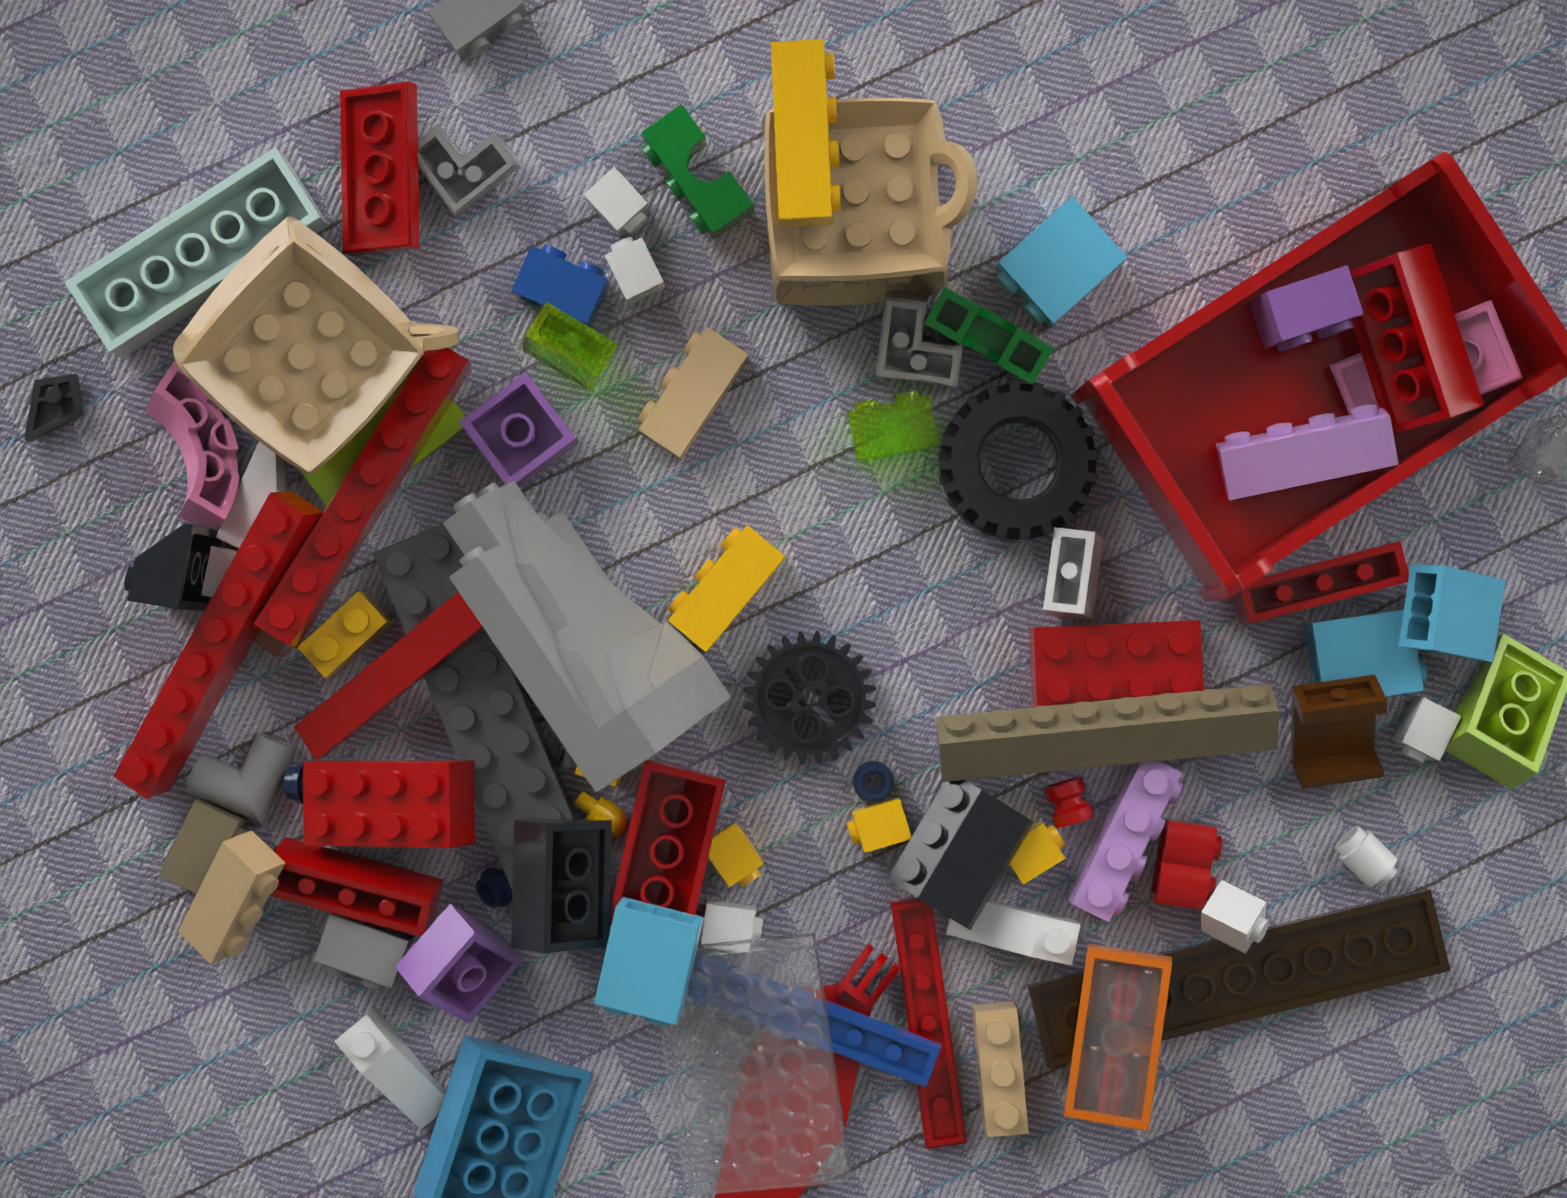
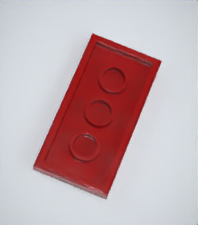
M405 81L340 91L343 254L354 256L420 249L417 84Z

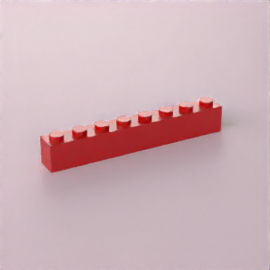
M450 348L427 350L424 352V355L421 356L254 622L255 626L295 649L301 644L471 372L472 368L468 359Z
M291 490L269 493L113 777L146 799L171 790L260 630L259 627L254 625V622L322 516V510Z

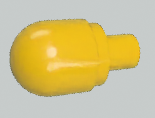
M582 791L573 803L588 814L585 819L612 820L611 838L620 836L627 828L628 818L625 811L608 798L605 799L601 796L597 801L588 793Z

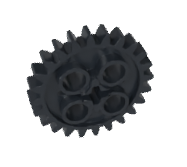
M799 631L797 643L793 645L786 636H782L783 649L778 651L769 644L767 648L771 658L769 660L758 656L755 658L762 667L760 673L748 671L747 673L751 679L756 681L755 686L743 688V692L754 696V701L743 705L745 710L756 711V716L748 722V725L755 726L761 724L763 729L759 732L756 739L759 741L769 736L773 740L768 751L773 752L781 745L785 748L784 760L786 761L790 758L793 751L799 753V761L803 765L808 754H814L817 764H821L822 754L826 751L836 760L838 759L837 746L842 745L845 749L851 751L853 748L848 738L851 735L860 739L865 737L858 728L859 723L872 724L873 722L868 716L863 714L864 709L875 708L877 705L870 700H866V694L875 691L876 686L864 685L863 679L868 677L872 671L870 669L858 670L857 666L863 659L862 655L855 656L852 659L847 656L851 644L847 643L840 650L836 649L835 635H832L827 643L824 644L821 643L819 631H815L811 642H806L802 631ZM815 656L823 661L825 672L820 679L811 681L806 679L801 673V665L806 658ZM787 668H792L809 690H814L816 687L820 690L821 694L818 695L817 700L834 721L833 727H828L812 706L808 704L802 707L799 704L802 694L786 675L785 670ZM777 682L787 683L793 691L792 700L785 706H777L769 698V689ZM835 689L845 690L850 696L849 707L841 713L833 712L827 706V697ZM802 715H811L818 722L817 733L810 738H802L794 730L795 721Z

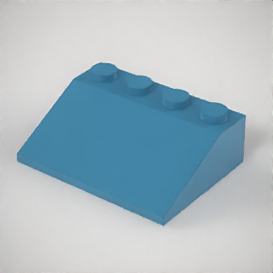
M464 1035L413 1194L416 1198H552L592 1073L503 1043Z

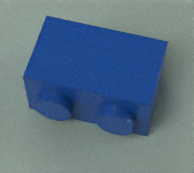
M544 244L542 250L531 245L511 290L517 298L591 329L610 286L608 279L602 277L604 270L586 261H582L580 266L565 260L566 253L550 245Z

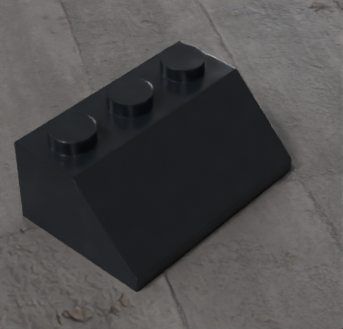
M184 523L134 559V565L128 567L125 575L124 589L129 592L127 601L173 609L205 611L211 597L201 595L211 546L219 548L221 546V540L215 538L219 530Z
M966 780L944 782L886 880L971 930L1034 821Z
M514 820L511 948L551 953L607 947L610 933L612 820Z

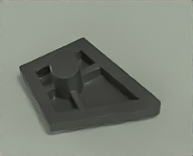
M74 373L34 380L25 433L26 441L33 442L84 415L78 374Z

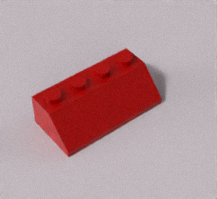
M1429 243L1405 250L1351 270L1350 274L1363 311V315L1351 319L1378 406L1379 408H1384L1390 415L1393 434L1448 419L1484 406L1432 244Z
M652 759L644 761L610 907V926L612 925L615 907L623 897L693 915L696 914L727 779Z

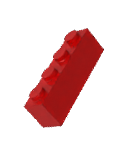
M1396 541L1265 575L1234 595L1233 600L1240 625L1252 624L1407 583L1409 571L1401 541Z
M285 837L274 851L285 862V865L277 878L279 880L277 888L269 896L420 937L426 932L436 917L444 879L322 846H306L303 841Z

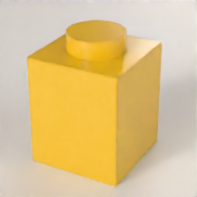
M899 797L852 810L854 820L846 822L853 846L861 844L864 853L911 839V833Z
M736 820L713 836L709 859L729 888L736 883L743 888L761 875L758 868L764 864V860Z
M1037 821L1030 828L1009 866L1019 882L1024 885L1064 860L1065 857L1060 849L1066 846L1053 824L1046 828L1043 822Z

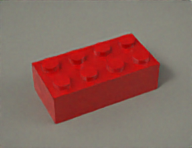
M1200 620L1028 628L1032 707L1072 704L1083 701L1113 700L1124 697L1153 696L1165 693L1204 691Z
M319 760L303 762L304 845L454 848L475 844L474 760Z

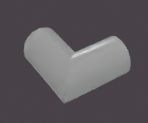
M436 125L418 140V168L456 217L522 166L513 150L495 132L464 156L461 155L439 125Z
M898 290L888 292L885 297L875 376L957 387L963 344L923 339L927 298L922 294Z
M256 732L241 769L203 754L196 761L189 775L186 792L264 824L297 747L261 732Z

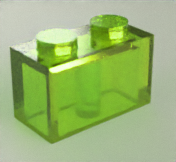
M546 302L525 335L522 351L593 392L613 361L618 344Z
M915 390L894 395L895 402L879 405L877 399H871L853 404L855 411L847 412L846 417L856 464L937 447L939 441L929 395L919 397L918 391Z

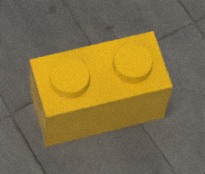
M358 591L297 648L325 678H335L385 632L394 621L368 592Z

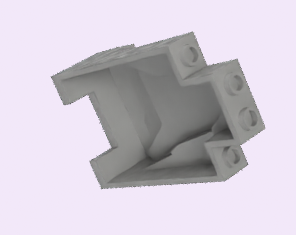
M515 481L502 487H498L494 482L476 495L473 492L452 506L456 513L444 521L443 524L465 556L459 560L463 567L449 578L595 792L600 791L659 752L731 698L704 656L668 620L660 624L612 585L563 512L549 519L545 514L538 516Z

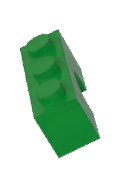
M682 104L641 132L645 145L641 147L642 152L654 168L658 165L663 167L669 176L664 181L677 201L685 198L693 210L688 216L701 235L708 231L715 240L754 212V204L730 171L717 180L710 182L698 180L690 173L688 169L690 160L697 152L706 147L707 143L706 137Z
M948 286L943 288L924 322L925 325L957 343L964 344L994 361L996 365L1032 385L1054 349L1051 344Z

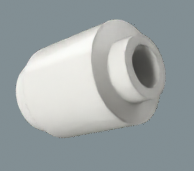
M1355 826L1335 845V850L1340 854L1339 859L1367 887L1375 884L1382 887L1397 873V869L1394 867L1397 857L1369 830L1363 831L1359 826Z

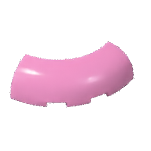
M174 360L155 389L145 412L162 424L171 434L180 448L185 461L188 486L186 499L178 518L202 527H218L224 523L232 508L239 483L238 445L235 433L229 419L224 418L219 407L189 379Z

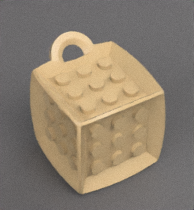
M850 98L836 100L837 123L829 124L830 141L838 140L839 167L831 168L832 185L840 184L841 211L833 212V224L781 227L778 217L774 109H770L762 119L761 129L765 141L766 220L773 280L772 298L779 304L839 306L884 303L888 292L898 290L916 292L924 296L938 294L948 282L947 265L950 254L951 227L960 223L968 214L977 191V171L974 161L963 146L955 142L946 141L943 120L938 104L933 100L913 98ZM938 164H945L952 169L956 185L952 198L946 204L940 206Z
M291 216L285 218L270 231L217 286L176 339L173 345V355L176 364L189 379L240 427L305 474H313L340 451L371 420L402 383L421 355H424L425 351L457 345L459 343L458 329L453 326L418 324L415 321H410L398 306L355 264L318 234Z

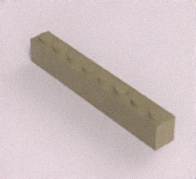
M1271 684L1206 689L1204 691L1174 694L1165 693L1162 695L1133 698L1124 697L1093 702L1083 701L1072 704L936 717L942 782L1278 749L1279 710Z

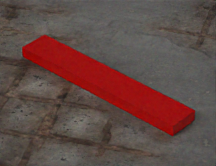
M457 592L296 724L294 729L316 761L326 757L484 629L461 594Z
M917 898L891 901L890 905L898 961L901 967L900 975L908 1030L910 1033L942 1044L927 1087L916 1084L926 1149L966 1144L967 1139L933 908Z

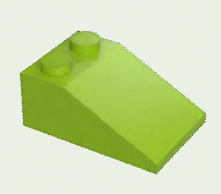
M1502 633L1496 641L1494 661L1483 662L1455 711L1461 718L1445 751L1510 789L1535 776L1539 772L1567 692V670Z

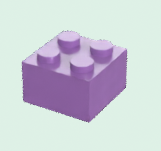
M1348 265L1265 292L1249 302L1263 348L1267 349L1277 346L1279 353L1313 341L1312 333L1316 332L1318 340L1350 329L1353 327L1351 319L1363 315Z
M527 372L516 378L459 421L503 482L508 484L515 481L519 488L580 443Z
M450 903L419 940L408 950L395 968L418 997L469 1023L523 962V959L511 948V945L499 931Z

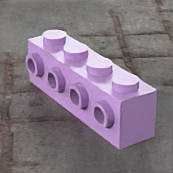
M1374 404L1355 407L1351 409V415L1337 418L1334 417V414L1316 415L1309 418V424L1292 427V423L1274 424L1266 428L1267 433L1250 436V432H1237L1225 436V442L1216 443L1224 488L1229 501L1399 465L1390 415L1384 408L1377 409V405Z
M1161 761L1131 764L1066 900L1107 922H1110L1113 914L1116 916L1121 914L1129 896L1124 891L1131 877L1137 879L1145 866L1147 857L1142 854L1149 840L1155 842L1163 829L1165 819L1161 818V815L1167 803L1174 804L1182 790L1183 782L1179 780L1182 774L1181 771Z

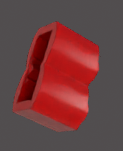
M1163 818L1165 819V824L1158 839L1157 858L1153 871L1150 899L1155 903L1203 910L1206 902L1216 889V878L1210 876L1213 860L1218 861L1221 855L1222 837L1217 836V828L1212 825Z

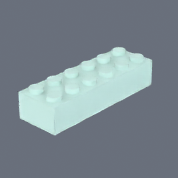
M275 147L64 283L107 350L118 357L124 358L199 310L229 272L285 218L293 216L316 234L327 228L329 224L286 157Z

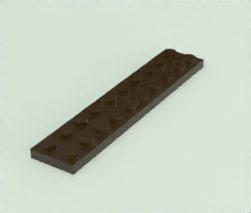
M1426 888L1269 926L1263 939L1259 943L1253 941L1246 954L1218 939L1158 953V955L1172 957V969L1161 1041L1451 971L1431 890ZM1084 972L1027 985L1047 1068L1069 1064L1072 1061ZM1086 1019L1083 1039L1102 1042L1105 1022Z

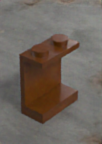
M1375 674L1292 686L1291 764L1301 789L1384 777V770L1375 752L1376 715L1387 713V699Z

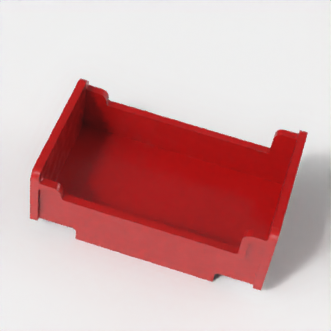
M1442 152L1140 349L1129 353L1099 372L1070 396L1076 405L1083 402L1204 587L1198 591L1204 602L1230 599L1273 570L1272 565L1523 402L1541 394L1566 378L1567 330L1457 162L1450 154ZM1431 243L1454 314L1489 300L1492 301L1523 377L1522 379L1482 394L1484 406L1448 419L1393 434L1399 465L1229 501L1224 488L1216 443L1225 442V436L1237 432H1250V436L1267 433L1266 428L1274 424L1292 423V427L1309 424V418L1316 415L1334 414L1335 418L1349 415L1329 365L1361 353L1353 327L1318 340L1316 332L1312 333L1313 341L1281 353L1278 352L1277 346L1264 349L1249 305L1251 300L1265 292L1348 265L1349 271L1390 255Z

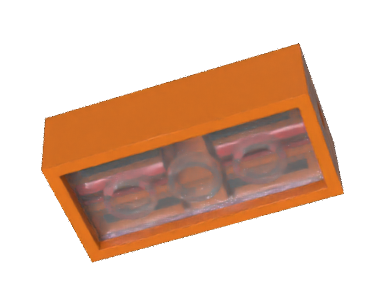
M1088 943L1064 1117L1149 1131L1172 969V957Z

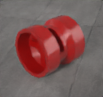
M1082 776L1066 779L1043 788L1046 800L1056 803L1052 814L1055 828L1074 825L1095 816L1092 805L1085 800V797L1080 796L1086 789Z

